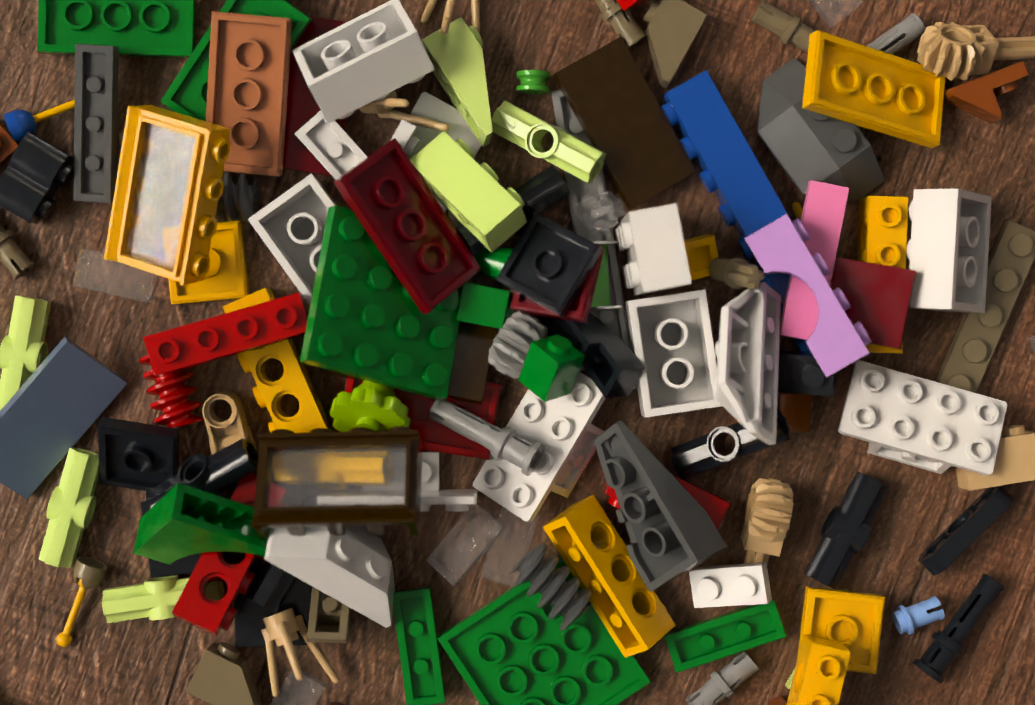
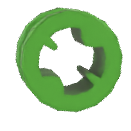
M542 70L517 71V78L521 82L519 86H516L517 93L529 95L550 93V87L546 84V81L551 78L550 72Z

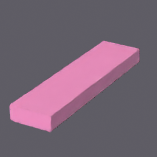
M810 180L808 181L801 223L810 237L804 244L812 256L816 253L821 255L830 271V274L824 276L830 286L849 188ZM790 275L780 322V335L808 340L818 322V303L809 286L799 278Z

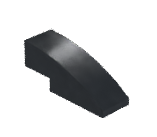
M589 313L587 323L537 316V319L541 320V323L548 327L549 337L559 334L567 338L572 343V346L585 355L580 371L588 373L605 398L630 395L644 372L645 366L632 350L596 316Z

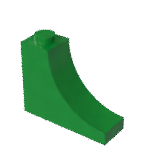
M177 483L140 518L133 554L169 565L180 558L205 552H241L265 556L268 538H260L251 525L254 507Z

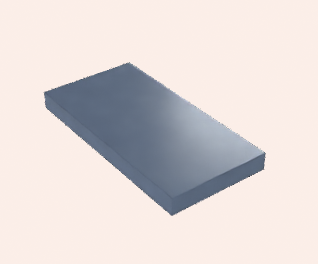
M64 337L0 411V483L28 499L68 453L69 448L75 445L127 385L125 378L67 337Z

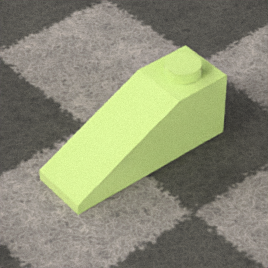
M459 17L450 23L448 33L442 34L441 29L423 38L422 43L434 66L433 74L481 146L485 147L490 143L493 130L482 48L483 41L476 28L472 25L468 27L463 18Z

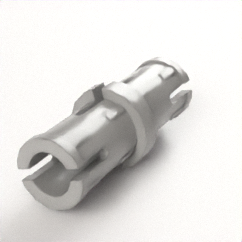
M742 651L720 671L714 670L710 674L711 678L685 700L688 705H717L726 697L730 699L735 695L734 690L760 669L746 652Z

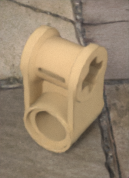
M221 391L210 396L204 402L202 414L209 436L212 455L247 437L255 444L251 429L247 423L243 403L238 395L231 391ZM218 399H223L230 404L232 413L229 419H222L216 415L214 405Z

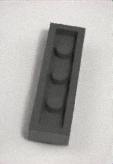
M75 44L73 201L113 203L117 179L119 46Z

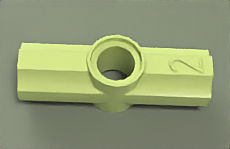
M506 100L496 108L492 116L491 122L494 133L524 148L533 157L544 159L589 184L599 175L605 163L606 153L570 135L563 128L552 125ZM550 132L554 143L552 148L545 152L542 148V138L546 133Z
M15 295L9 334L4 337L0 345V368L2 369L0 378V411L48 356V345L44 341L51 310V301Z
M75 447L69 448L60 484L52 492L47 507L46 517L50 520L39 560L45 562V564L56 567H74L84 529L89 526L96 507L97 499L93 495L99 479L98 452Z
M178 575L157 577L145 580L141 584L104 589L102 608L107 623L149 617V620L173 618L172 611L190 576L179 578ZM211 582L206 588V597L214 601L224 598L223 582Z

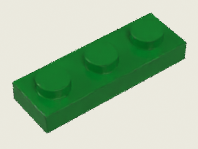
M431 586L395 591L393 593V608L406 704L434 705L445 703L446 696Z
M772 598V601L768 604L748 605L670 631L664 638L675 671L678 673L784 638L786 634L775 601Z

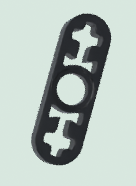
M1002 486L986 489L922 552L919 562L933 576L943 572L1011 505L1013 497Z

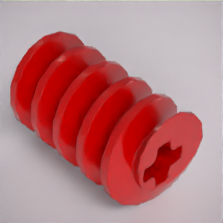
M148 354L139 359L140 364L151 366ZM150 369L142 375L143 379L156 382L146 390L148 395L159 396L158 400L149 405L150 409L163 411V414L153 420L155 425L174 428L204 421L203 416L191 414L192 411L201 406L200 401L188 400V397L197 391V387L184 384L186 380L194 376L193 371L181 370L164 376H154L153 370Z

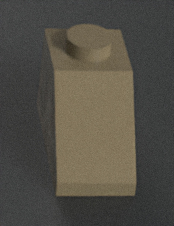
M653 0L643 20L649 23L645 34L659 85L665 89L671 82L707 17V14L682 0H662L661 2Z
M213 642L206 649L186 692L212 705H263L248 659L240 656L241 651L233 645L225 642H220L218 645Z

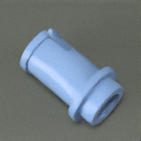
M932 596L930 599L908 607L899 605L897 611L892 612L891 615L893 623L900 634L907 633L912 635L914 634V629L938 620H944L945 614L943 609L927 613V610L941 605L938 598Z

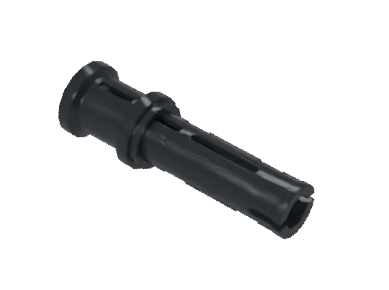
M983 573L982 578L961 604L942 632L939 630L937 633L934 632L931 636L933 642L920 659L915 658L912 662L940 684L944 681L942 675L956 657L961 658L963 655L962 651L964 648L962 645L983 618L1000 592L1004 590V587L999 582Z

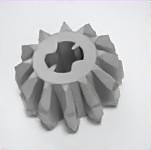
M520 311L513 313L493 339L494 342L489 349L488 363L503 375L518 379L531 342L546 338L548 327L532 315Z

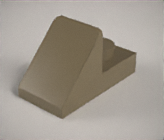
M312 587L307 642L347 643L352 629L351 608Z

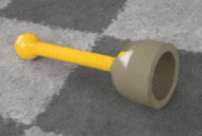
M87 556L77 558L73 576L75 582L80 587L64 630L56 638V642L60 647H67L72 642L70 634L86 590L99 585L105 576L107 565L100 560Z

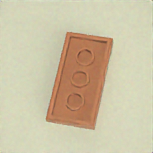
M212 11L206 122L231 129L229 137L230 153L225 161L224 171L282 176L292 34L291 18Z

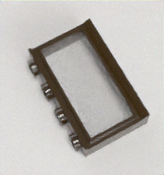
M403 426L392 427L389 431H372L369 428L356 427L350 429L349 432H333L329 429L317 428L311 430L310 433H294L291 430L277 429L273 430L271 434H259L260 444L255 506L251 525L260 538L269 537V527H286L291 535L304 536L306 535V527L326 526L332 535L346 534V526H367L371 534L381 535L386 533V525H407L411 535H420L423 445L417 430Z

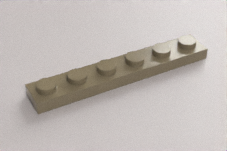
M1010 220L1004 222L988 258L985 313L965 312L935 382L974 393L977 392L1034 261L1035 231Z

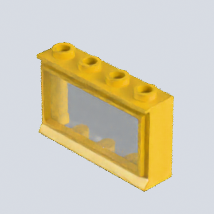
M153 105L128 106L104 259L117 261L180 282V285H187L205 279V275L210 267L209 250L211 239L217 228L215 216L218 200L224 188L222 181L224 165L230 153V128Z

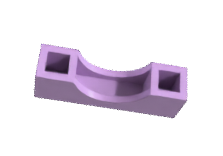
M785 214L749 235L745 240L765 275L781 273L795 276L806 283L814 293L819 310L818 322L806 344L824 375L828 377L869 354L865 345L871 343V340L861 323L857 322L852 325L845 311L851 308L841 289L839 287L834 290L830 288L824 277L830 274V271L821 255L816 253L812 256L804 244L810 237L800 220L797 218L791 222L788 215Z

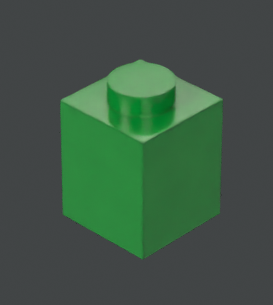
M465 282L463 284L457 321L497 329L502 328L504 322L514 313L510 308L512 302L509 299L510 291Z
M559 334L532 341L518 381L544 402L571 394L585 355L572 346V343L567 338Z

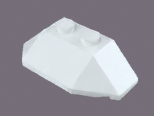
M760 282L759 288H748L721 308L719 339L715 344V352L718 359L717 376L714 379L713 388L716 400L749 433L768 445L776 444L781 295L765 282Z
M326 526L306 527V535L293 536L286 527L270 528L264 560L385 628L391 626L395 583L392 561L381 538L371 534L361 526H346V534L332 535Z

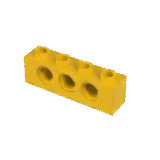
M867 196L859 200L857 261L906 269L908 197ZM903 343L901 349L874 344L865 345L868 352L902 354Z
M263 288L222 307L225 313L274 300L275 297L271 289ZM293 338L237 354L244 372H251L257 386L252 388L257 403L261 409L267 407L272 421L268 423L270 432L277 429H286L294 433H310L311 430L317 428L332 429L305 365L300 362L301 356ZM273 358L279 360L284 368L282 377L277 381L268 378L265 372L267 362ZM286 394L295 396L299 401V410L294 416L285 414L281 409V400Z
M594 495L570 505L543 526L560 556L570 568L572 575L580 579L581 583L579 586L581 589L589 588L592 594L589 602H591L594 610L625 658L649 650L676 626L655 591L649 592L629 557L625 542L619 536L607 517L605 510Z
M804 634L786 705H838L851 652L842 643Z

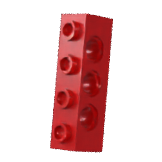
M298 292L143 337L154 376H164L305 335L308 315L302 295Z
M250 473L242 477L230 500L254 507L257 476ZM271 483L269 507H290L291 504L286 502L287 490ZM225 552L202 553L172 614L174 617L216 637L221 629L228 631L238 609L232 606L239 593L246 595L256 575L250 571L256 558L258 557L263 560L265 556L246 553L241 563L231 565L223 559ZM213 581H222L228 586L225 597L217 601L207 598L205 595L207 586Z

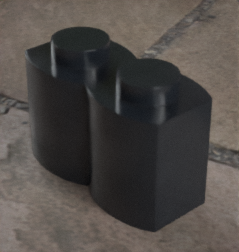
M27 132L17 146L8 167L0 176V206L29 223L38 224L41 219L47 220L56 206V201L53 199L56 191L60 186H67L74 176V166H72L74 157L38 135Z

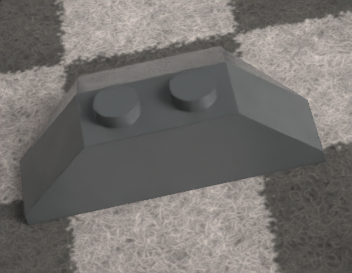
M793 58L762 81L757 134L802 195H806L808 181L813 180L848 187L847 203L854 204L885 181L872 147L856 125L802 108L806 67Z

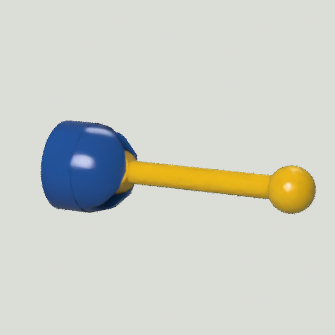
M75 99L36 115L20 109L5 113V122L15 142H21L27 132L34 134L37 122L75 108Z

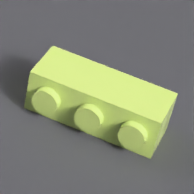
M443 131L413 156L410 161L433 196L492 253L527 223L522 210L525 203L513 188L508 187L505 190L497 182L499 181L497 174L487 163L483 162L479 165L472 158L474 156L473 152L462 139L458 138L454 141Z

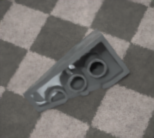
M622 421L616 422L594 440L607 485L615 489L620 509L616 510L619 523L625 522L631 541L630 544L626 545L629 557L649 592L658 589L727 547L708 513Z

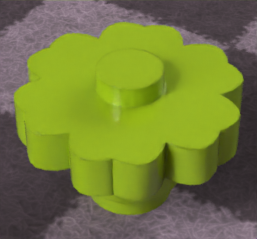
M364 380L358 388H354L352 393L339 392L337 397L333 399L329 413L334 418L333 427L340 432H349L350 429L356 427L369 428L372 431H389L390 428L397 426L409 428L410 418L407 417L408 408L395 397L393 387Z

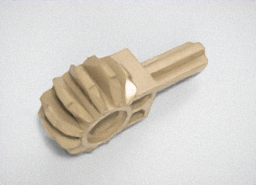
M953 21L949 24L936 22L934 26L926 27L924 34L921 35L917 50V61L923 65V70L935 73L936 77H947L950 81L954 78L967 80L969 76L989 74L994 60L1035 58V36L995 38L985 25L965 24L961 26Z
M759 478L752 485L745 506L744 524L740 536L743 547L747 550L744 563H768L769 555L780 557L783 541L787 530H789L794 505V493L788 483L772 478L768 480Z

